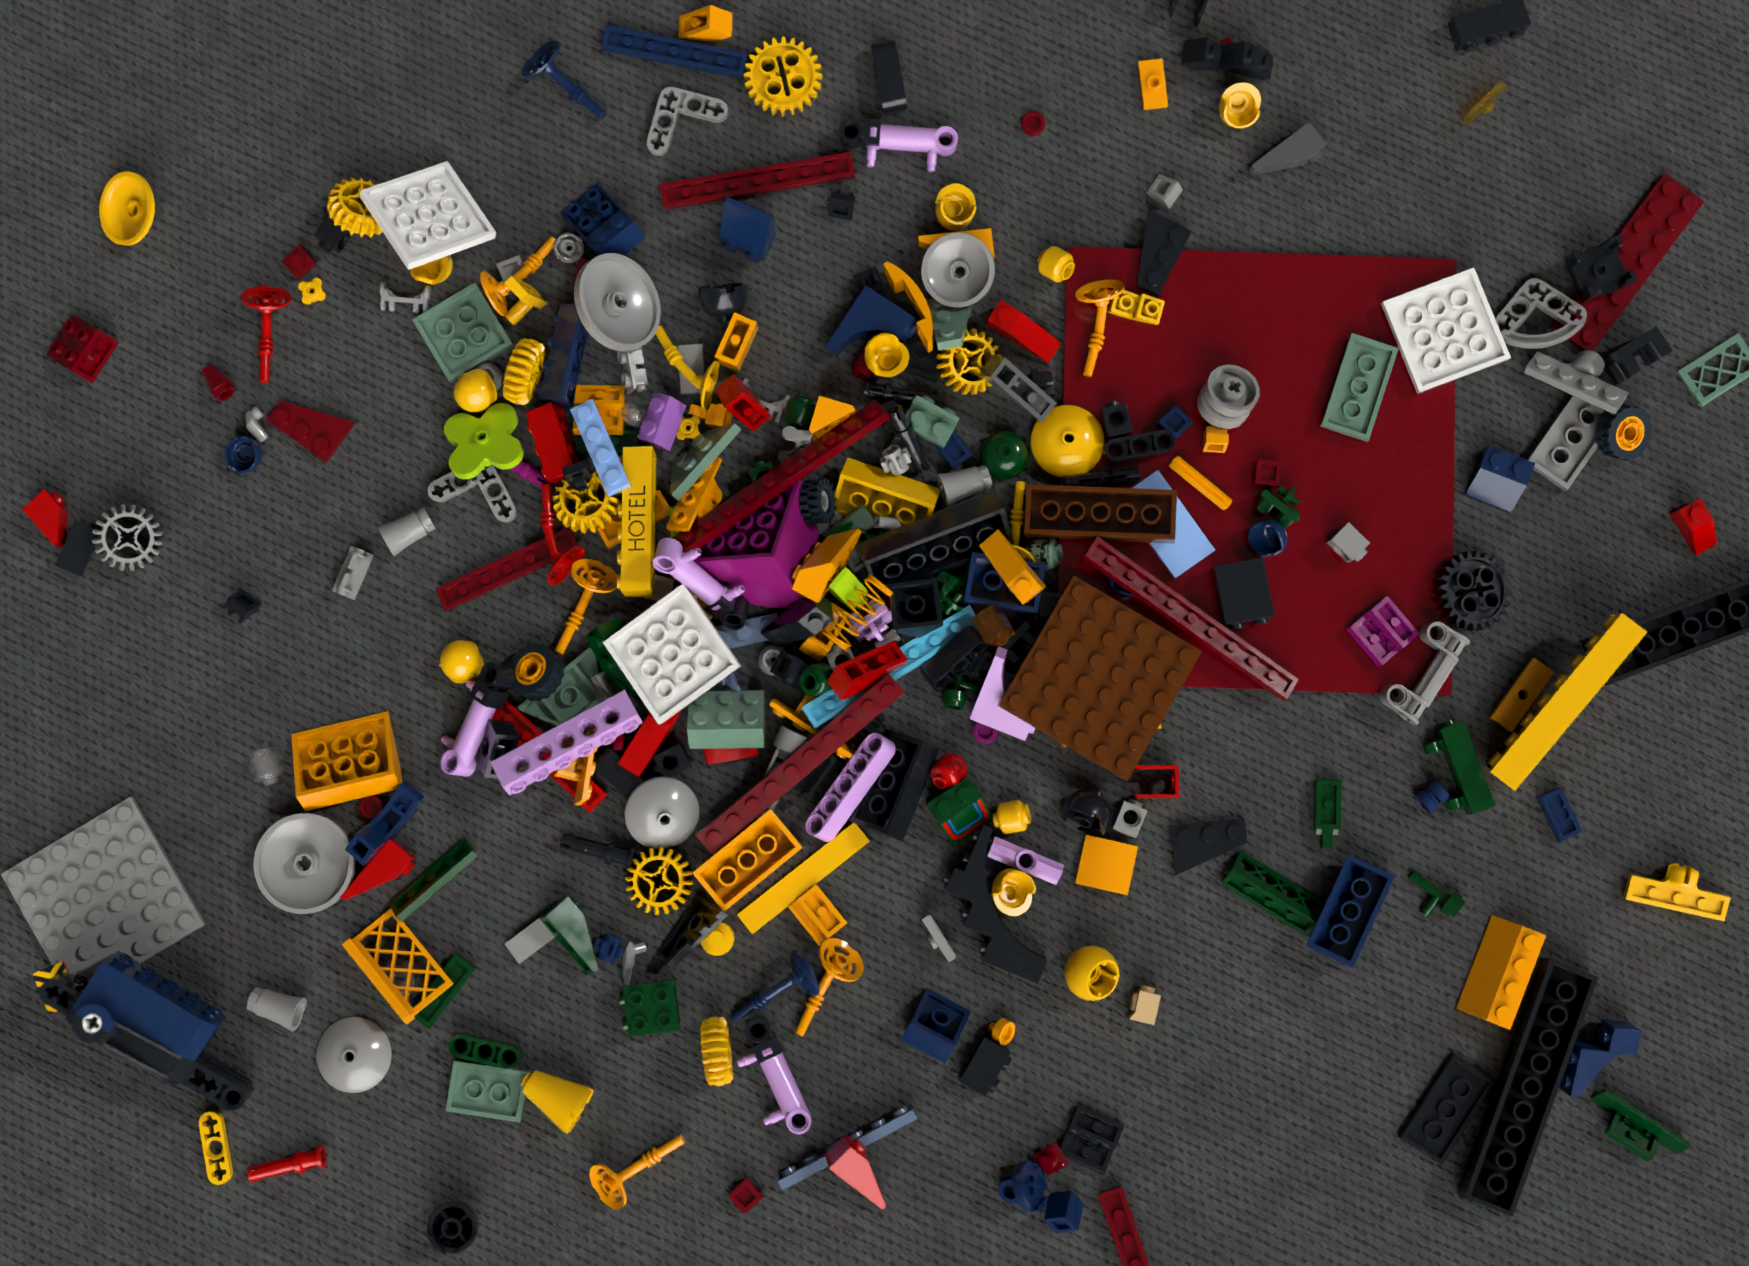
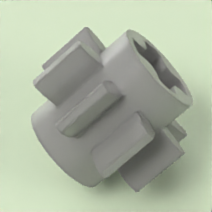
M891 445L884 449L882 452L883 457L880 458V464L885 473L891 471L893 475H900L909 469L908 463H911V456L906 447L900 449L899 445Z

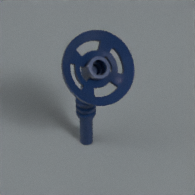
M556 40L541 46L526 61L521 72L525 78L536 76L541 72L548 74L578 104H583L599 119H603L606 116L607 112L590 99L586 91L577 84L571 83L554 67L555 63L553 61L560 49V44Z
M797 950L790 953L792 972L789 973V976L766 991L761 990L755 996H752L751 1001L731 1014L732 1020L738 1022L755 1009L760 1010L766 1004H769L772 998L793 985H800L809 995L817 996L819 994L818 982L805 957Z

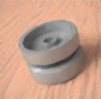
M1229 364L1218 366L1210 373L1197 397L1198 410L1208 423L1218 428L1232 429L1239 427L1246 421L1260 396L1259 385L1255 377L1248 370Z

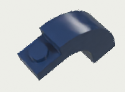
M407 781L400 784L382 811L368 825L354 835L345 850L363 866L370 862L389 839H394L417 812L416 808L424 796Z

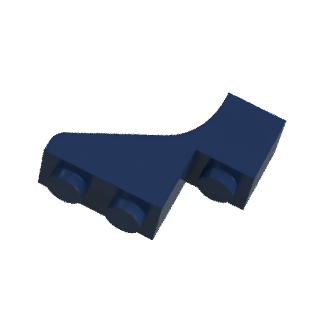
M1602 1019L1600 1028L1597 1031V1043L1575 1042L1559 1088L1570 1097L1581 1096L1611 1059L1624 1054H1637L1642 1030L1630 1022Z

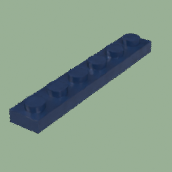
M606 25L601 45L602 51L738 79L744 78L745 64L748 60V53Z

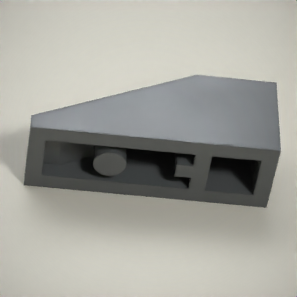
M1308 122L1252 164L1248 172L1250 175L1304 166L1309 161L1314 164L1324 156L1323 150L1327 143L1311 123Z
M994 354L979 373L998 391L1040 422L1044 421L1057 404L1005 357Z

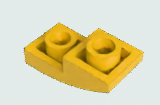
M1124 290L1120 295L1111 299L1108 313L1143 323L1159 325L1165 301L1145 294L1137 295Z

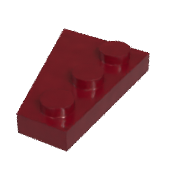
M281 400L266 419V421L326 463L355 425L354 422Z

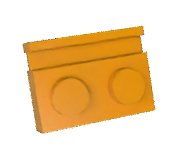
M817 884L788 906L819 946L847 924V921Z

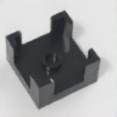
M1620 235L1608 238L1602 244L1585 250L1583 247L1575 250L1564 258L1582 304L1625 289L1637 281L1633 269L1627 273L1625 272L1617 252L1623 247Z
M1657 326L1603 359L1605 363L1604 369L1615 386L1625 381L1615 363L1618 364L1626 378H1630L1641 370L1634 359L1635 356L1639 355L1646 366L1659 360L1658 355L1649 342L1653 343L1661 357L1673 351Z

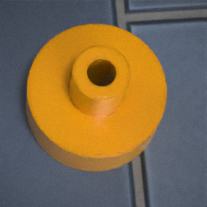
M1005 1018L998 1020L997 1023L991 1022L989 1031L992 1032V1040L1002 1046L1007 1045L1014 1036L1015 1024Z

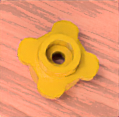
M314 278L310 282L302 281L299 283L298 288L302 291V302L304 304L310 305L312 302L325 299L326 294L321 287V279Z
M682 417L678 432L676 433L679 440H684L685 438L694 440L696 436L700 435L699 417Z

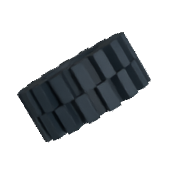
M826 478L805 480L801 484L802 489H799L801 497H798V501H801L799 509L802 510L801 516L805 517L804 521L808 522V524L832 522V517L836 515L834 510H837V506H835L837 498H834L836 493L835 489L832 490V483H829V480Z

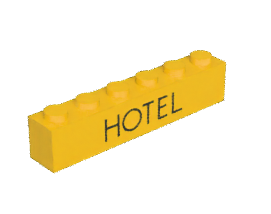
M652 446L623 447V455H620L619 459L631 487L619 492L622 494V503H618V515L622 517V526L618 527V541H621V550L617 552L618 565H621V574L617 575V588L621 589L625 597L655 596V567L652 562L655 556L656 452Z

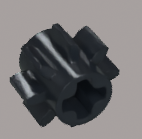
M879 714L863 727L858 734L864 739L871 733L881 735L887 728L883 724L886 718Z

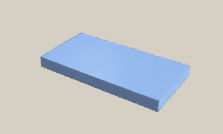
M1158 470L1133 487L1139 489L1172 490ZM1178 497L1175 543H1149L1174 579L1215 551Z

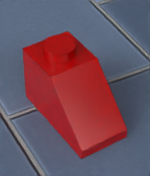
M734 374L715 390L723 406L753 432L771 417L770 413L749 387Z
M44 489L22 510L54 546L63 548L66 542L68 510L63 505L66 501L56 491L52 493Z
M1701 498L1691 501L1670 513V516L1695 556L1717 544L1714 520Z

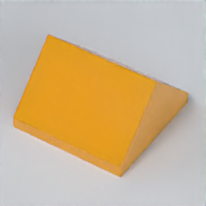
M819 396L809 427L812 441H815L855 414L853 405Z

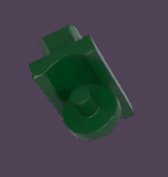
M1282 486L1277 489V492L1283 498H1280L1268 487L1262 491V497L1257 503L1256 508L1266 515L1275 506L1281 513L1274 521L1281 523L1284 529L1293 521L1296 523L1301 516L1297 510L1287 503L1289 501L1296 507L1300 500L1293 496L1297 490L1294 486L1289 491Z
M941 571L936 577L938 584L942 587L939 591L941 611L948 615L953 609L961 612L963 605L959 601L964 595L959 591L966 584V581L962 577L954 576L947 571Z

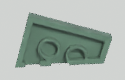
M934 298L926 299L932 317L933 333L938 351L963 346L967 320L971 314V305L955 308L943 305Z

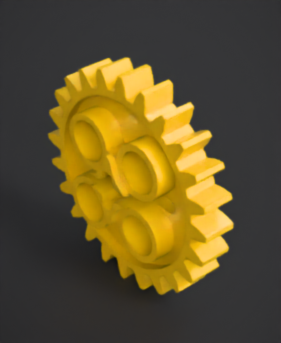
M784 36L781 39V43H777L776 39L772 38V45L770 46L764 41V49L761 50L756 47L757 56L749 55V60L752 63L745 64L746 70L749 71L744 73V79L749 80L745 83L746 89H751L748 92L749 97H756L754 100L756 106L763 103L762 109L764 112L770 107L772 115L777 110L781 111L782 116L785 115L786 110H789L791 115H794V108L796 107L803 112V103L811 106L809 97L817 99V92L815 90H821V83L817 82L823 79L822 74L818 73L821 71V64H815L818 61V56H811V47L804 50L803 41L796 46L795 38H792L790 43H786ZM777 57L781 58L790 96L785 94L776 60ZM792 58L798 61L794 66L786 64V61ZM767 64L775 67L770 72L763 70V67ZM796 81H801L804 83V86L796 89L792 87V84ZM772 87L781 89L776 95L768 92Z

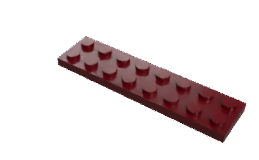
M1666 173L1661 176L1618 234L1622 240L1623 247L1617 252L1625 272L1627 273L1633 269L1637 281L1625 289L1583 304L1576 290L1570 299L1586 309L1587 318L1584 326L1575 335L1567 339L1582 351H1594L1703 205L1704 201ZM1566 306L1564 312L1568 311L1569 306ZM1580 314L1571 315L1570 320L1579 319ZM1554 319L1549 327L1553 330H1558L1564 325Z

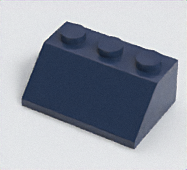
M972 552L963 604L1036 617L1039 610L1041 592L1028 603L1022 604L1006 585L987 556L983 553ZM1025 561L1043 582L1046 564Z

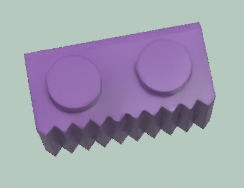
M653 393L647 408L648 411L645 412V420L642 421L640 426V434L637 437L655 448L670 451L687 405L671 396Z

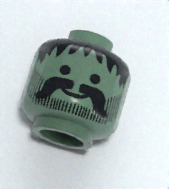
M1035 537L1025 547L1034 557L1036 563L1046 564L1045 569H1054L1062 561L1063 548L1055 538Z

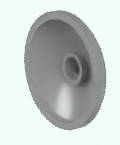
M951 233L940 237L928 248L922 261L921 275L926 290L936 301L949 307L961 308L975 304L987 294L994 280L995 263L990 250L980 239L966 233ZM959 267H963L965 270L962 276L957 275Z
M672 777L651 778L638 785L628 797L624 811L626 826L633 838L646 847L659 849V847L664 849L675 847L684 842L697 826L699 820L698 800L691 788L678 779ZM666 815L669 817L665 822L660 821L662 816Z
M363 1017L344 1018L333 1023L321 1036L316 1052L317 1065L323 1078L335 1089L348 1093L363 1092L376 1086L388 1072L392 1059L391 1044L387 1034L375 1022ZM348 1052L354 1054L352 1061H349L346 1057Z

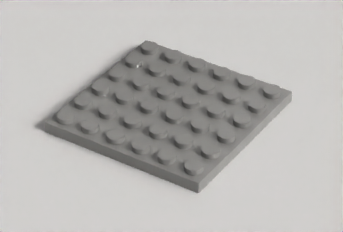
M133 797L127 798L1 874L51 964L54 965L64 961L69 973L73 975L80 974L89 981L102 961L117 951L128 954L142 964L206 925Z

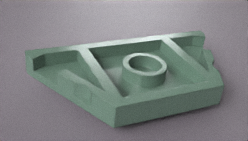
M733 422L696 436L691 443L690 449L686 453L679 455L675 461V465L672 468L670 494L679 501L742 429Z
M589 647L565 667L562 683L554 694L552 693L550 697L544 698L542 701H529L527 699L517 708L545 722L559 726L605 700L591 680V678L600 673L597 659L592 649Z

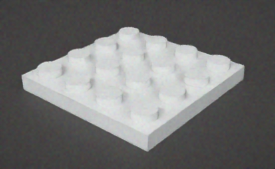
M448 161L360 191L361 200L408 270L495 239L496 231Z
M1474 268L1381 303L1417 394L1511 358Z
M684 584L677 587L603 642L658 724L664 723L741 667L734 654Z

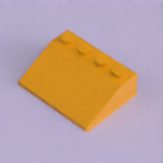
M388 711L291 734L296 798L305 811L397 790L400 784H402L401 767Z

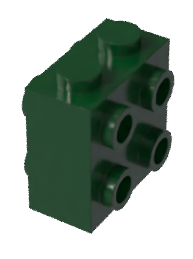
M675 978L623 986V991L619 992L621 1007L625 1006L626 1016L622 1017L624 1032L628 1031L629 1037L679 1031L681 1029Z

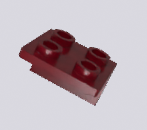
M71 315L64 323L56 340L51 343L46 356L93 384L119 342L78 317Z

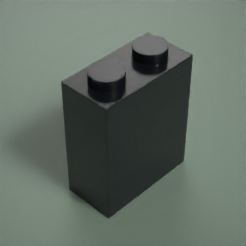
M1263 557L1214 566L1211 569L1221 624L1223 626H1229L1230 630L1244 628V623L1254 622V626L1269 623L1268 619L1275 616Z

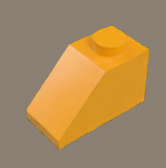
M708 5L679 16L678 39L720 41L731 37V12Z
M832 602L833 621L844 626L846 622L839 615V610H845ZM842 613V615L848 620V616ZM831 624L824 628L827 629L830 633H832L835 637H838L839 634L834 630ZM834 624L839 632H841L842 628ZM824 629L814 636L805 638L799 647V650L818 662L825 657L834 644L832 640L822 633Z

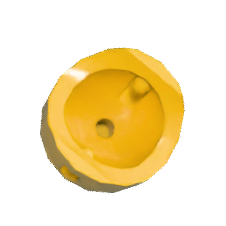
M721 922L701 941V946L710 955H723L734 945V932L728 924Z

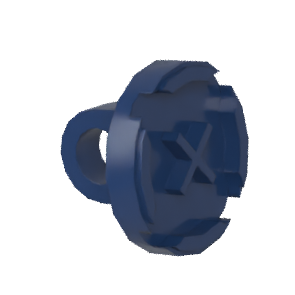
M1031 1160L1020 1161L1015 1165L1013 1175L1005 1177L999 1184L998 1193L1005 1202L1010 1204L1019 1203L1020 1207L1026 1212L1040 1211L1044 1208L1047 1201V1196H1044V1190L1047 1189L1045 1175L1036 1162L1032 1163ZM1007 1186L1013 1187L1014 1194L1008 1191Z

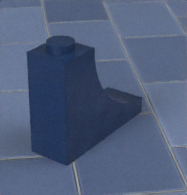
M865 286L825 348L839 356L848 345L857 339L881 333L893 334L905 342L907 337L911 338L915 333L918 321L888 299Z

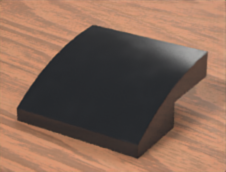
M1077 1105L1059 1148L1068 1160L1104 1175L1112 1153L1117 1147L1124 1125Z

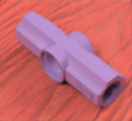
M994 836L986 855L991 859L1054 885H1057L1064 867L1061 863ZM1024 853L1031 857V864L1027 868H1023L1019 864V858Z

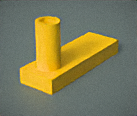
M510 276L504 282L519 298L518 302L505 316L513 325H516L533 307L542 309L548 303L530 284L513 276Z

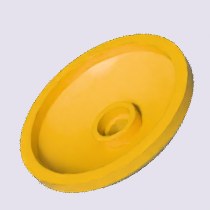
M125 171L116 174L108 181L102 192L99 205L100 222L104 233L112 242L124 246L134 245L145 237L152 226L155 216L154 195L146 179L137 173Z
M1062 405L1053 408L1043 422L1037 420L1031 434V450L1034 459L1044 471L1059 478H1064V475L1088 473L1099 462L1104 449V433L1098 420L1090 412L1078 406ZM1066 435H1071L1073 437V442H1066L1064 437Z

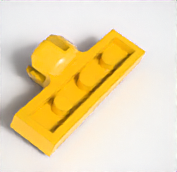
M1672 863L1668 866L1666 877L1663 880L1629 874L1623 898L1626 900L1725 921L1731 897L1698 889L1699 872L1687 865L1681 867L1677 863Z

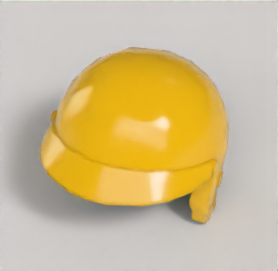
M1236 83L1226 89L1220 97L1218 108L1222 121L1228 126L1242 129L1254 124L1260 115L1261 96L1258 89L1249 83Z
M958 183L942 188L935 201V212L938 222L944 228L952 231H958L968 226L977 208L975 197L971 190Z
M448 255L410 269L411 275L415 280L431 285L443 282L451 274L453 268L452 257Z
M881 333L874 336L865 347L864 357L867 367L876 376L893 377L907 367L909 352L896 336L889 333Z
M478 368L458 376L453 393L457 404L462 409L469 412H480L497 400L496 386L485 370Z
M453 641L447 644L440 654L439 666H441L444 674L454 683L462 684L468 680H473L480 674L481 668L484 665L479 648L472 641Z
M1009 868L1001 871L995 877L991 888L995 905L1002 913L1009 916H1019L1025 913L1031 905L1032 894L1036 892L1033 879L1018 869Z

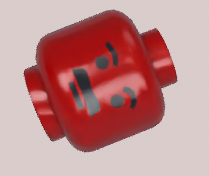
M956 754L942 755L930 770L934 785L939 789L949 790L961 782L967 775L965 761Z

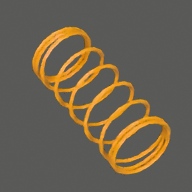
M870 574L866 576L867 579H864V582L878 599L860 589H856L857 595L870 610L855 601L847 600L848 605L862 621L845 611L839 610V615L853 631L835 621L830 623L845 642L835 637L827 629L822 631L824 635L845 652L849 650L851 644L834 624L857 637L860 635L842 613L864 626H868V623L851 603L872 615H877L859 592L885 605L883 599L871 588L867 581L871 582L887 596L892 597L893 595L891 590Z

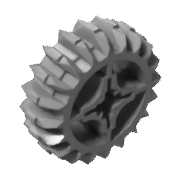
M124 504L120 506L121 513H117L115 507L110 508L113 516L109 517L104 512L102 516L107 521L103 523L97 520L96 524L101 526L102 529L101 531L94 529L92 532L93 534L100 535V539H94L92 543H101L102 546L97 548L95 552L100 553L104 550L106 555L101 560L104 562L109 557L112 558L110 567H114L116 561L120 562L119 570L122 571L125 568V563H129L130 571H134L133 563L138 562L140 568H144L142 559L145 558L151 563L153 559L148 554L150 552L155 555L159 554V551L153 549V545H162L161 541H155V536H162V532L153 531V528L158 527L159 523L155 522L151 525L149 521L154 516L150 514L147 518H144L142 516L145 513L144 508H141L139 514L134 513L135 505H131L130 512H126ZM132 517L140 522L133 528L126 529L116 519ZM109 525L118 534L117 542L110 549L105 540ZM144 527L147 528L149 533V543L146 549L137 541V535ZM117 528H120L125 533L132 532L137 528L138 530L134 533L135 537H133L137 548L129 542L117 547L121 542L120 538H123L120 537L121 532ZM128 546L134 549L139 556L126 559L115 554L121 548Z

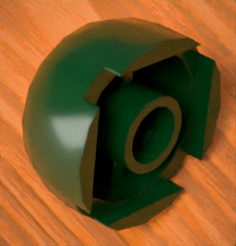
M1000 431L986 438L981 446L979 457L981 466H987L990 476L999 480H1009L1022 473L1027 465L1029 454L1027 445L1020 436L1014 432Z

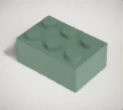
M764 690L739 692L706 691L692 701L688 706L687 734L689 749L764 748Z

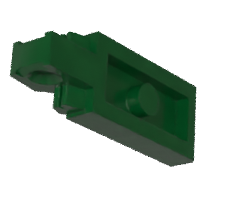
M1315 779L1314 829L1315 835H1320V848H1333V836H1338L1339 830H1341V780Z

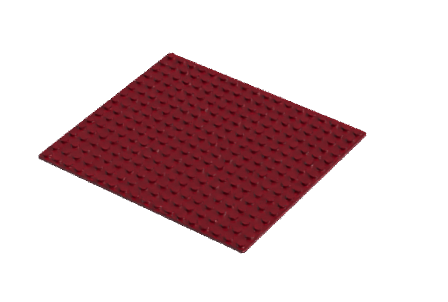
M1069 247L1067 252L1073 256L1075 269L1071 277L1066 280L1063 405L1078 406L1090 412L1098 420L1103 433L1104 429L1099 413L1102 408H1105V404L1113 401H1118L1119 404L1126 403L1133 429L1131 435L1163 430L1158 425V422L1175 405L1193 421L1175 441L1173 449L1164 456L1120 464H1109L1101 456L1099 462L1089 472L1108 471L1113 467H1116V469L1139 467L1141 482L1158 470L1171 489L1177 490V497L1215 551L1174 579L1149 543L1105 542L1129 559L1138 562L1140 567L1221 624L1211 569L1214 566L1262 558L1252 550L1248 543V532L1253 525L1262 520H1275L1281 511L1273 506L1264 515L1256 508L1257 503L1262 497L1261 493L1266 488V486L1253 485L1256 460L1282 462L1280 486L1287 491L1293 486L1297 489L1293 496L1300 500L1296 507L1289 501L1287 503L1297 510L1301 516L1296 523L1293 521L1285 528L1288 544L1284 551L1276 556L1271 555L1263 558L1275 616L1269 618V623L1254 626V622L1244 623V628L1230 631L1299 680L1292 691L1379 694L1381 688L1387 684H1400L1412 692L1437 654L1436 650L1423 643L1418 635L1378 668L1346 629L1388 596L1418 632L1420 627L1427 622H1441L1453 630V624L1450 623L1452 616L1444 618V613L1447 611L1446 608H1438L1443 602L1442 600L1435 599L1437 595L1441 594V591L1436 590L1435 586L1441 585V582L1436 577L1444 575L1440 568L1447 566L1446 560L1453 559L1455 380L1417 394L1398 349L1369 441L1365 442L1320 427L1350 334L1354 333L1398 348L1381 303L1457 274L1456 261L1454 259L1182 250L1159 296L1156 297L1136 286L1142 249ZM1100 280H1118L1124 284L1125 291L1137 295L1145 294L1165 301L1159 325H1153L1108 313L1111 302L1109 300L1103 333L1105 340H1102L1104 342L1101 346L1102 350L1098 352L1092 377L1082 375L1089 352V339L1092 338L1091 333H1094L1098 306H1095V303H1085L1076 299L1075 293L1080 287ZM1229 364L1248 370L1255 377L1260 389V396L1256 405L1243 424L1236 428L1227 429L1229 444L1225 453L1203 452L1204 431L1206 426H1210V423L1201 416L1197 407V397L1210 373L1218 366ZM1116 414L1109 416V420L1113 425H1120L1122 423L1120 416ZM1104 433V447H1105V445H1106V443H1107L1108 441H1106V437H1105V433ZM1066 435L1064 437L1066 442H1073V437L1071 435ZM1160 437L1157 439L1159 447H1169V442L1166 438ZM1141 442L1133 443V449L1136 452L1142 453L1145 451V447ZM1111 446L1108 448L1111 456L1118 457L1121 455L1118 447ZM1176 456L1181 457L1232 499L1230 506L1226 510L1219 508L1169 467L1171 461ZM1125 475L1105 477V479L1125 477ZM1061 478V486H1065L1064 478ZM1100 478L1079 480V482L1100 480ZM1140 482L1118 484V487H1113L1112 485L1099 487L1133 488ZM1268 487V488H1269L1270 490H1272L1275 494H1277L1280 498H1283V496H1281V495L1277 492V489H1278V488ZM1348 522L1370 542L1365 548L1368 551L1367 554L1358 562L1353 560L1347 563L1327 544ZM1059 539V544L1063 548V557L1061 563L1058 564V593L1063 592L1070 578L1074 575L1202 651L1182 687L1267 690L1136 596H1123L1114 593L1107 584V576L1082 559L1093 540ZM1432 627L1430 629V636L1432 639H1435L1437 637V630L1435 627ZM1452 671L1436 696L1451 695ZM1395 689L1390 692V694L1398 695Z

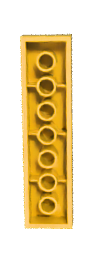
M1623 613L1611 614L1602 624V627L1605 628L1600 635L1594 634L1585 645L1589 649L1584 655L1578 654L1569 664L1572 667L1567 675L1562 673L1553 684L1556 687L1550 695L1547 693L1543 695L1536 704L1540 707L1534 715L1529 713L1521 722L1523 726L1518 734L1513 732L1504 743L1507 748L1502 754L1497 751L1488 762L1491 765L1489 771L1514 791H1516L1646 635V630Z

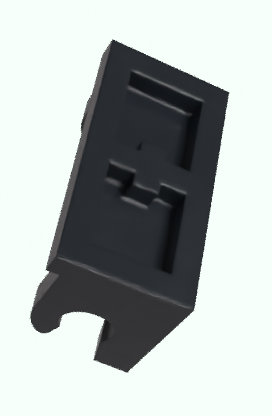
M75 520L55 566L83 576L96 544L92 543V540L99 539L100 536L92 533L96 528Z
M830 755L793 786L792 789L809 800L837 759Z

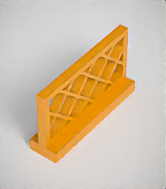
M389 909L352 940L349 938L342 944L401 1020L407 1025L415 1019L414 1016L454 984L407 925L396 918L392 909ZM393 916L397 921L396 933L383 932L384 922ZM401 928H402L406 933H400ZM368 935H377L376 949L365 948L361 941ZM382 936L395 937L393 950L380 949ZM399 937H406L412 940L411 951H398ZM416 946L421 952H415ZM370 953H375L374 958L370 955ZM379 953L393 954L391 968L378 965ZM397 955H410L408 969L395 968ZM414 956H425L427 958L426 970L413 969ZM431 965L435 968L436 971H430ZM384 971L390 972V976L388 977ZM394 972L408 973L406 987L394 985ZM412 973L425 974L424 988L410 987ZM430 975H440L445 981L437 989L428 988ZM399 990H404L405 996ZM409 991L423 992L422 1001L413 1008L408 1002Z

